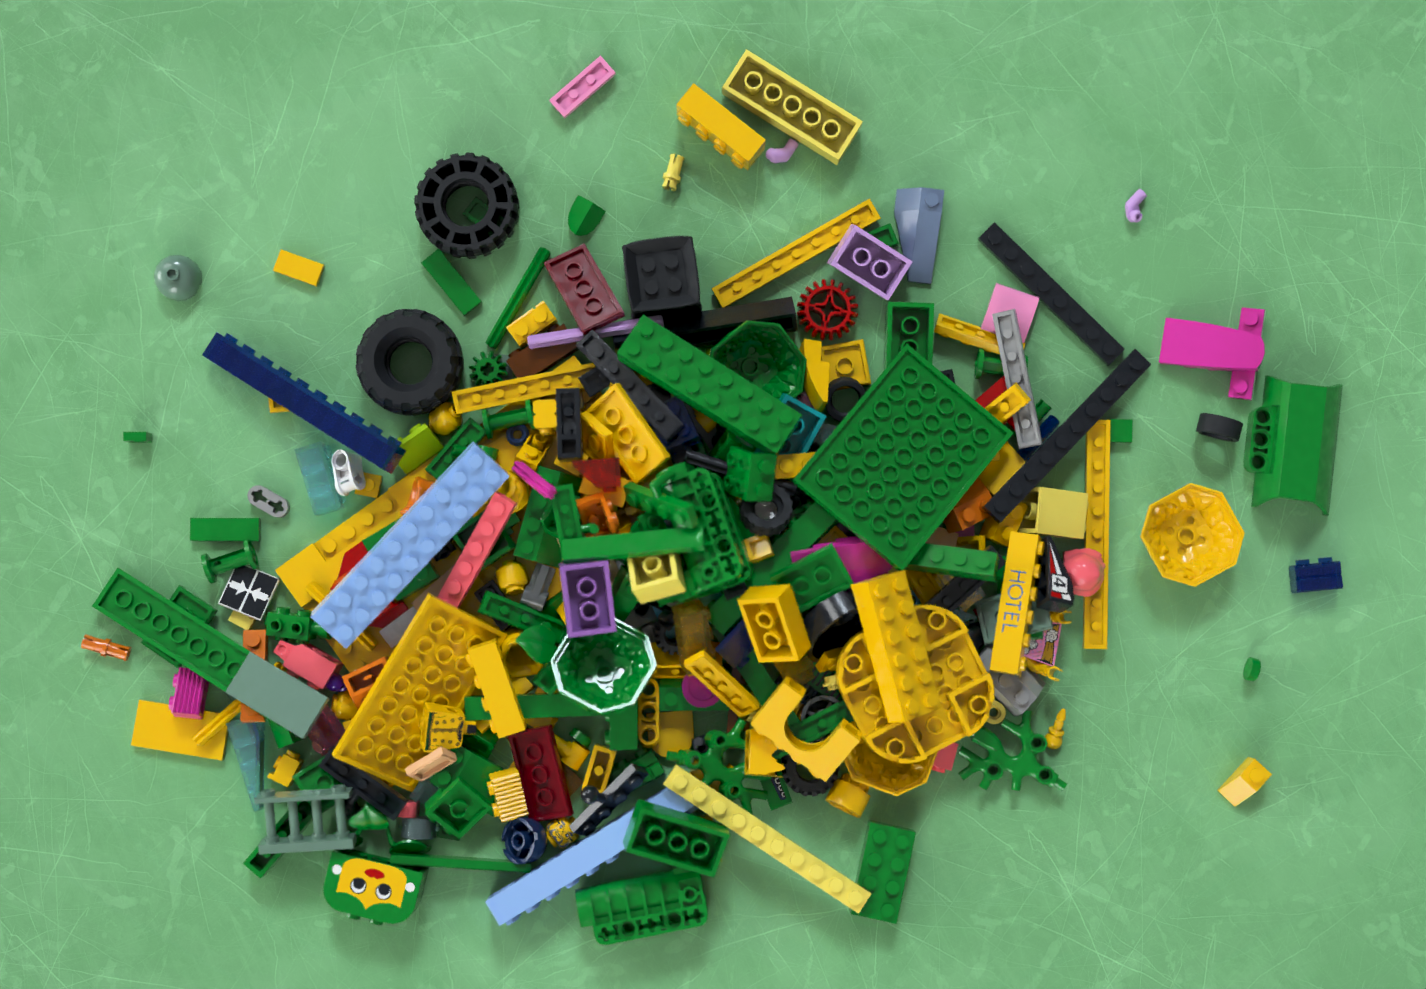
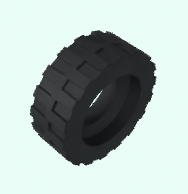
M773 484L771 501L775 503L778 511L772 519H762L756 515L754 507L758 501L741 500L739 509L740 520L744 523L746 529L748 528L751 533L758 534V536L767 537L777 535L786 529L790 522L793 503L790 500V495L785 492L784 488Z

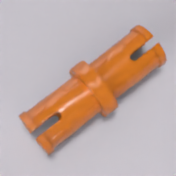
M85 634V639L81 643L82 649L101 653L103 657L108 655L124 661L128 660L131 647L111 642L112 640L108 638L103 640Z

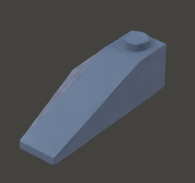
M923 187L896 190L894 215L897 222L899 240L903 256L913 261L906 272L908 282L931 285L944 190Z

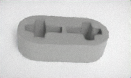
M254 486L248 491L249 502L266 513L277 518L284 517L289 513V502L263 486ZM262 490V496L266 497L267 501L258 500L256 502L254 492ZM271 501L278 504L282 501L283 512L278 511L275 513L276 508L270 505Z

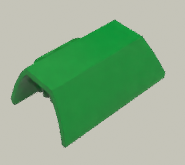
M1270 375L1265 376L1262 406L1253 409L1248 416L1243 460L1245 470L1249 473H1255L1251 507H1258L1272 499L1286 498L1313 502L1322 510V515H1329L1343 384L1318 386L1292 383ZM1259 411L1265 414L1266 420L1264 423L1259 422L1257 419ZM1256 434L1261 435L1263 438L1261 446L1255 443L1254 438ZM1254 456L1258 457L1261 461L1258 469L1252 465Z

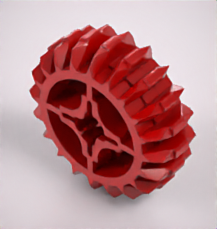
M825 279L821 281L822 287H819L816 281L813 282L814 290L807 286L805 291L808 296L805 294L800 295V298L805 303H797V307L803 309L797 312V316H804L799 321V324L807 323L808 325L804 331L808 332L812 328L814 331L811 337L815 338L817 332L821 333V341L824 340L825 334H828L829 341H833V333H836L839 339L842 338L840 330L842 329L845 333H849L850 330L846 324L854 326L855 322L850 318L858 317V313L851 311L858 308V304L850 303L856 299L855 295L847 297L851 289L846 288L843 292L841 290L843 287L842 282L839 283L838 288L834 287V279H831L830 286H826ZM827 292L824 302L810 303L816 295ZM834 294L842 299L846 310L834 304ZM828 300H830L829 306H831L830 309H833V312L829 313L825 321L826 315L821 308H825ZM809 310L820 315L821 326L811 319ZM845 317L839 325L828 328L831 318Z

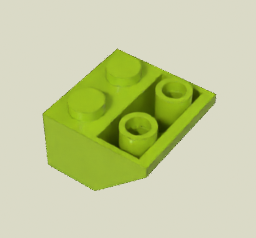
M419 423L409 430L410 434L404 439L402 437L395 439L390 443L391 448L387 450L406 475L444 448L440 439L427 424L421 425Z

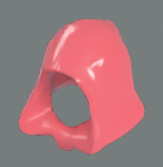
M1089 548L1064 551L1063 564L1072 581L1073 594L1084 597L1094 595L1100 589L1104 580L1106 565L1103 563L1101 553Z

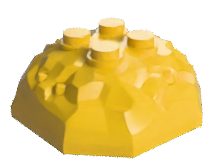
M1189 483L1149 505L1140 538L1163 578L1196 587L1236 565L1245 532L1222 492Z
M851 722V724L857 728L855 722ZM861 736L859 743L843 761L852 780L891 795L899 796L927 783L937 752L927 756V759L916 763H898L885 759L875 753Z

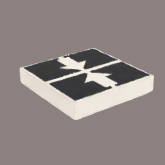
M247 565L233 569L218 604L262 622L280 583V579L260 570H253L252 567Z

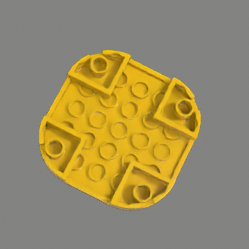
M922 604L914 605L940 699L941 709L905 722L888 723L863 630L847 641L837 660V686L857 728L862 732V738L875 753L890 761L916 763L927 759V756L966 736L973 735L987 721L990 716L988 714L992 702H994V685L991 675L986 671L968 634L966 625L951 611L934 605Z

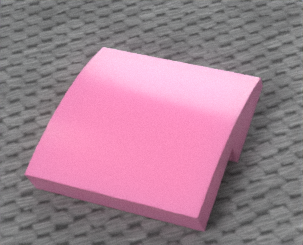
M996 283L981 329L996 334L992 314L1015 309L1022 343H1024L1040 298Z

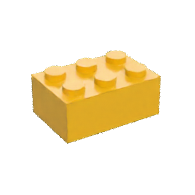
M791 584L752 586L737 600L758 662L799 661L811 648Z

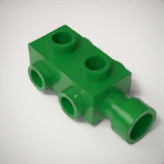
M277 607L276 611L267 613L265 619L266 635L275 636L274 640L288 641V638L295 639V643L309 644V640L316 639V636H319L321 639H332V636L311 618L312 611L298 610L297 613L290 612L291 608Z

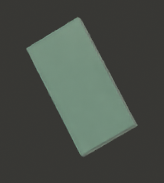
M249 652L225 691L302 739H306L330 699L252 652Z

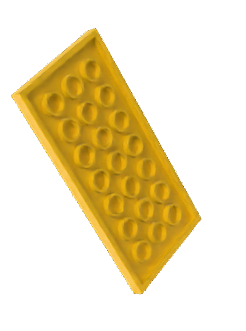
M428 593L332 752L333 757L413 792L419 780L407 776L405 768L431 753L424 752L420 745L424 702L458 707L462 710L465 706L464 697L471 696L476 688L474 681L476 672L474 667L470 668L466 658V654H469V647L497 638L499 646H501L507 634L497 627Z

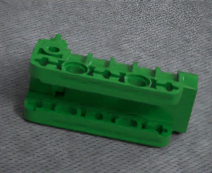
M686 462L660 471L656 474V478L668 469L674 472V477L660 487L661 492L693 504L699 522L697 526L703 525L705 529V550L682 553L687 570L683 572L686 592L658 599L657 602L660 607L676 600L685 603L695 598L715 594L744 583L753 575V567L721 477L703 468L695 469L694 466ZM671 521L673 528L686 527ZM744 568H747V571L744 572L745 576L742 577L741 575L743 574Z
M673 866V870L575 889L581 928L593 926L595 939L602 945L704 925L708 919V906L701 874ZM694 909H699L701 916H696ZM686 910H687V915L689 916L690 919H685V911H686ZM672 913H677L681 919L672 921L668 916ZM661 915H664V924H662L663 919L659 917ZM649 918H652L653 922H655L654 926H651V923L648 922ZM640 920H641V925L643 924V926H644L645 928H641V929L639 928V927H640ZM630 922L635 928L633 930H626L623 924ZM618 924V933L617 928H614L613 925ZM606 927V930L610 931V934L606 935V932L602 931V928Z

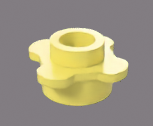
M836 675L823 677V687H827L828 691L838 689Z

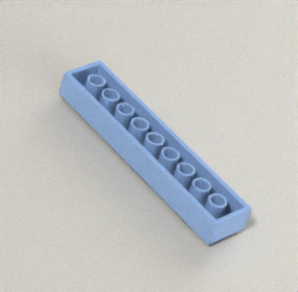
M473 441L311 612V618L347 649L510 477L509 474Z
M667 787L644 800L677 811L686 812L687 814L698 809V807ZM635 806L538 865L531 872L525 873L491 894L485 903L499 926L504 923L509 926L519 919L520 913L526 911L528 914L538 908L539 904H541L540 901L544 898L547 901L559 895L562 887L566 886L569 889L579 882L580 876L586 874L588 877L598 871L600 864L604 861L609 864L619 858V852L624 850L623 839Z

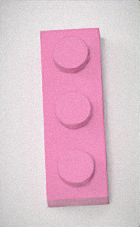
M600 55L549 101L565 119L614 77L616 73Z

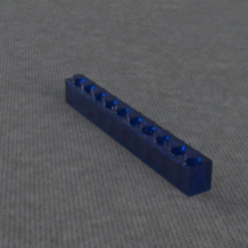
M216 332L202 356L390 474L393 473L406 453V450L400 447L401 441L391 435L388 439L381 435L383 430L372 423L370 427L363 424L365 419L354 412L350 416L344 412L346 407L337 401L331 404L326 401L328 398L326 394L317 389L315 392H312L308 389L310 384L300 378L296 381L291 379L292 373L281 366L278 370L272 367L273 361L263 355L261 358L254 355L256 351L246 344L240 347L236 344L238 339L228 333L223 336Z

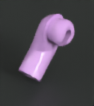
M790 138L784 148H769L766 151V158L772 163L787 162L799 144Z
M1138 189L1125 203L1126 217L1130 222L1137 223L1143 217L1140 214L1139 204L1147 195L1141 189Z

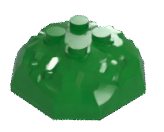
M746 320L736 329L729 332L711 349V358L778 400L782 393L796 398L803 392L807 359L779 323Z
M616 618V632L571 638L566 635L550 661L559 694L579 704L582 708L596 712L599 715L611 712L618 713L633 707L657 668L648 635Z

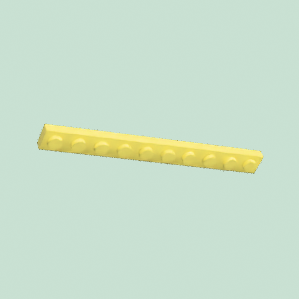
M677 764L664 781V786L858 914L870 897L871 893Z

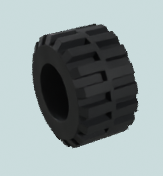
M790 754L781 759V764L785 767V769L781 770L785 782L793 791L803 796L812 795L813 797L820 793L824 794L827 792L826 790L833 787L834 781L838 779L840 765L825 782L821 778L813 780L802 778L797 772V763L791 758Z

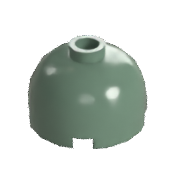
M170 255L162 259L156 266L154 280L158 290L164 296L175 301H184L195 296L202 283V273L198 265L189 257Z

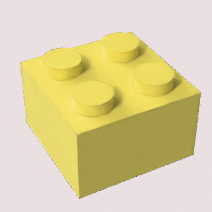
M680 553L627 558L632 592L641 604L686 592Z

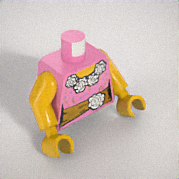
M1065 610L1062 613L1049 611L1053 629L1044 631L1043 639H1030L1029 648H1025L1024 657H1027L1026 667L1032 672L1048 676L1054 681L1060 680L1053 676L1056 670L1063 672L1061 668L1054 665L1062 624H1070L1072 622L1065 621L1064 619L1066 613H1072L1069 610Z

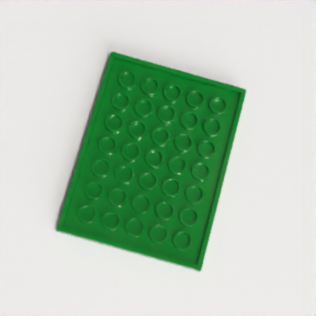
M906 344L795 476L792 482L895 569L903 571L1012 436L1013 432Z

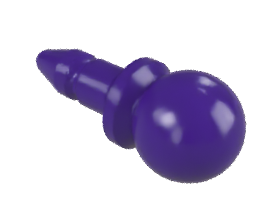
M334 673L327 683V688L334 692H344L347 688L342 675Z

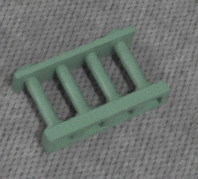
M334 785L331 789L275 792L274 789L262 790L254 799V804L264 803L267 836L258 845L259 854L353 849L357 843L356 833H350L347 830L344 798L351 796L353 792L352 787L346 788V785ZM335 799L337 832L335 834L326 835V832H323L321 800ZM311 800L314 833H312V836H303L299 828L297 801ZM288 802L290 835L288 837L279 838V835H276L274 803Z

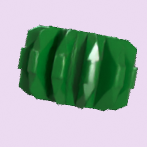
M483 351L480 352L481 360L475 356L473 357L477 365H469V369L476 371L469 375L471 379L477 378L474 382L476 386H479L482 382L483 385L495 383L496 380L501 382L503 380L500 378V375L508 376L506 371L501 370L507 367V363H500L503 358L501 355L496 356L494 359L493 351L489 352L488 358ZM491 365L494 372H490L488 376H485L486 373L483 369Z

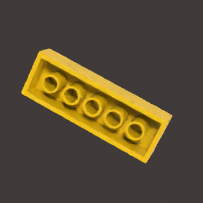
M905 570L887 573L852 584L854 598L888 723L905 722L941 709L940 699Z

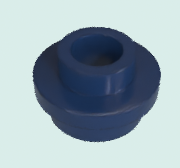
M525 425L509 427L506 431L508 442L514 446H522L529 437V431ZM515 431L522 432L520 439L514 438Z

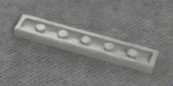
M1012 309L994 313L992 317L1007 389L1017 382L1031 399L1029 403L1012 415L1019 449L1043 445L1016 310Z

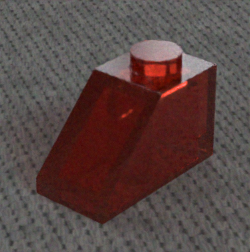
M620 458L572 461V466L598 489H603V493L617 492V488L622 487Z

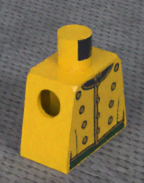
M424 702L420 745L424 752H432L440 747L445 749L459 748L462 745L463 735H475L476 721H466L465 715L460 708Z

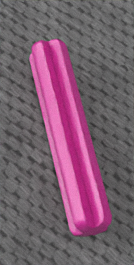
M514 462L512 471L545 498H554V494L557 493L554 486L525 463Z

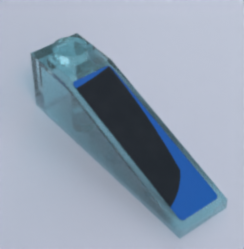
M240 719L226 723L254 812L264 809V803L254 804V799L258 793L264 790L265 735L263 731L266 730L265 723H242Z

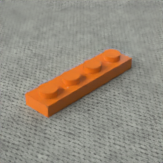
M266 629L243 630V647L267 661L268 635H266ZM241 702L240 721L242 723L266 722L264 716Z

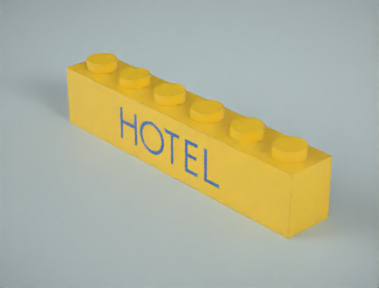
M1012 531L1010 533L989 669L992 672L1021 676L1022 671L1026 670L1027 657H1024L1025 648H1029L1031 635L1027 633L1029 624H1033L1034 611H1031L1032 601L1035 602L1038 592V589L1035 588L1036 578L1039 579L1041 573V565L1038 564L1039 555L1043 556L1045 546L1039 535Z

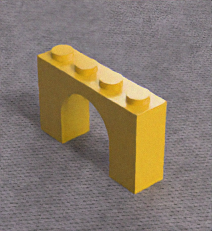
M787 675L755 714L751 725L758 734L765 735L772 740L776 748L785 750L796 763L807 767L814 777L821 778L826 782L859 743L862 732L843 719L834 731L821 742L807 743L795 737L788 726V715L801 701L806 689Z

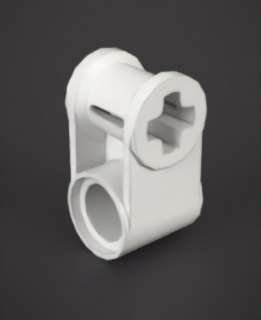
M342 449L337 450L331 459L337 492L341 496H347L353 490L364 489L366 481L360 455Z

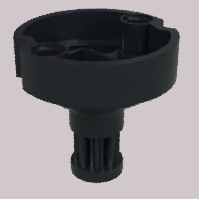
M852 587L811 607L803 619L811 644V648L806 654L813 662H818L825 651L843 647L851 637L863 630Z

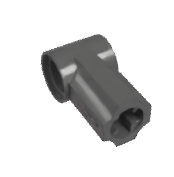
M537 562L530 583L523 592L520 604L542 612L556 569Z

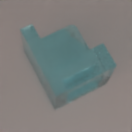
M427 778L419 782L409 797L416 802L420 801L424 804L440 788L430 783V779Z

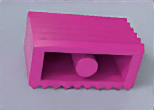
M179 667L178 674H174L173 677L175 694L169 699V710H171L175 717L203 719L209 681L189 668Z

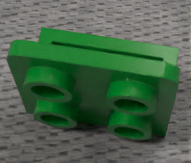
M731 446L727 454L728 467L727 475L724 478L725 491L745 501L771 502L777 455L773 453H754L737 446Z

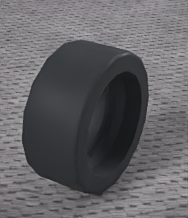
M850 377L834 379L828 386V402L825 408L833 419L840 422L849 412H840L833 407L832 396L834 392L844 386L851 387L857 392L858 401L866 393L863 386L857 380Z
M1201 413L1196 432L1220 440L1238 442L1243 423L1220 415Z

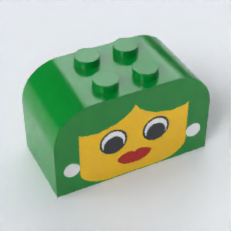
M354 849L333 850L323 885V894L325 900L333 909L347 913L346 917L356 920H360V917L367 918L370 923L375 925H383V922L396 924L406 920L418 908L429 868L424 866L393 865L390 863V858Z

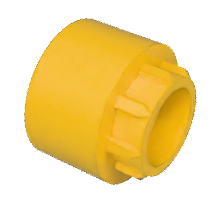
M848 773L842 774L841 779L834 781V785L830 788L825 801L849 815L861 818L871 798L868 794L870 787L852 780Z

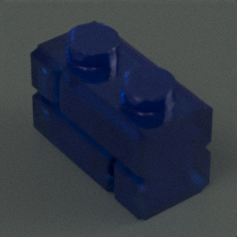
M1332 557L1318 558V563L1310 564L1309 559L1295 560L1296 565L1288 567L1292 593L1343 588L1340 561H1332Z

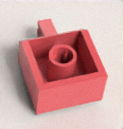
M280 640L274 650V653L285 661L282 666L287 668L286 672L295 678L301 677L308 680L306 684L316 690L327 688V683L334 673L339 674L344 666L340 660L311 643L293 645Z

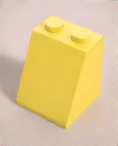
M1034 487L1021 501L1028 505L1017 532L1057 538L1084 539L1088 493Z

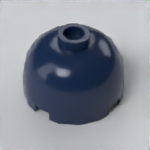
M528 817L508 821L502 833V841H505L506 849H503L504 854L514 864H529L538 860L547 847V834L542 824Z

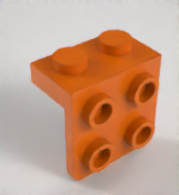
M603 492L576 500L582 525L595 523L599 527L598 533H587L585 537L621 534L618 529V518L613 510L610 499L605 500Z

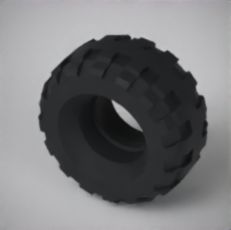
M418 309L394 310V312L377 318L363 333L356 351L355 366L357 376L367 395L382 408L405 416L427 414L452 398V391L458 389L464 370L462 348L452 329L437 316ZM407 342L422 344L429 350L432 357V368L429 374L417 384L399 382L390 370L392 354L399 346Z

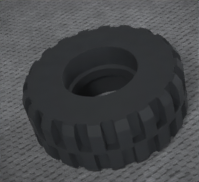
M466 152L465 155L461 156L456 153L451 154L449 159L443 160L442 158L436 162L437 165L433 169L429 167L424 173L425 178L423 181H419L417 186L418 193L414 198V204L416 205L415 215L422 232L440 251L451 254L456 258L467 257L468 259H476L479 255L487 256L492 254L491 251L495 248L500 249L507 237L510 238L512 236L513 228L519 219L518 209H520L517 191L508 173L497 162L494 163L490 161V158L483 155L480 157L475 156L474 153ZM465 186H474L481 189L487 196L489 204L484 218L471 226L455 224L450 220L446 212V203L450 195L457 189ZM498 214L504 218L500 227L496 225ZM491 230L494 234L489 236L487 232Z

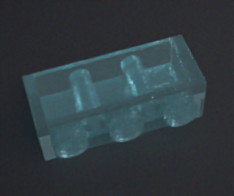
M320 441L294 449L314 515L321 516L344 509L343 503L346 502V497L341 496L335 488L334 472L330 461L333 455L330 446H326L324 442Z

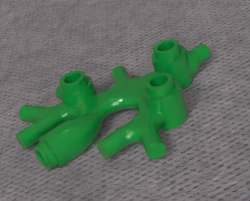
M1029 710L1022 714L1020 724H1014L1006 718L1000 724L1001 727L1020 738L1022 750L1018 755L1009 756L1006 754L1000 739L984 726L969 737H971V741L989 752V756L981 758L963 746L960 747L957 753L969 761V765L958 773L963 781L973 773L981 771L984 777L979 786L986 791L993 780H998L1002 777L1004 771H1008L1012 775L1011 790L1020 791L1024 776H1032L1039 783L1049 787L1055 786L1061 791L1067 785L1066 782L1058 778L1059 775L1051 767L1041 765L1037 761L1036 756L1046 749L1047 740L1043 735L1032 731V711ZM1037 738L1039 740L1038 746L1034 747L1033 740ZM991 766H995L996 771L993 774L989 773V768ZM1046 770L1047 776L1041 778V772Z
M740 718L733 729L727 734L718 730L707 732L705 744L708 746V751L706 753L700 754L698 751L689 749L667 752L666 760L675 761L677 765H681L684 768L701 770L704 774L702 782L708 786L714 781H720L719 793L731 801L739 799L742 808L752 815L751 800H767V791L745 788L742 785V781L745 778L766 781V779L771 777L744 775L745 762L733 768H727L722 763L723 753L727 749H745V740L741 739L740 734L746 722Z

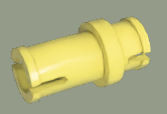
M670 154L667 172L663 174L664 183L662 188L666 190L671 188V191H676L677 183H680L681 180L679 175L684 161L683 156L677 154L676 158L675 154Z

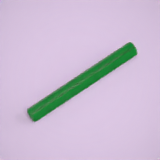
M543 247L538 249L488 336L486 344L493 349L498 347L507 331L506 327L512 323L543 269V262L548 260L551 254L549 250Z

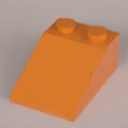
M979 477L943 520L948 533L963 531L990 517L982 507L992 496Z

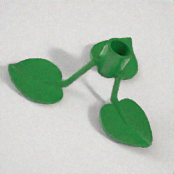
M544 625L532 626L515 639V642L534 661L544 665L551 661L558 649L554 646L556 642L554 632Z
M366 800L365 807L349 820V825L358 829L354 832L357 837V843L354 847L363 843V838L360 837L362 830L385 829L391 846L389 849L390 854L391 852L425 854L432 849V846L428 847L426 844L415 840L394 842L386 815Z

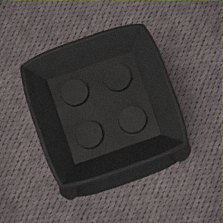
M692 236L653 238L631 242L622 246L632 319L641 318L642 315L646 317L662 315L664 318L702 311L699 276Z

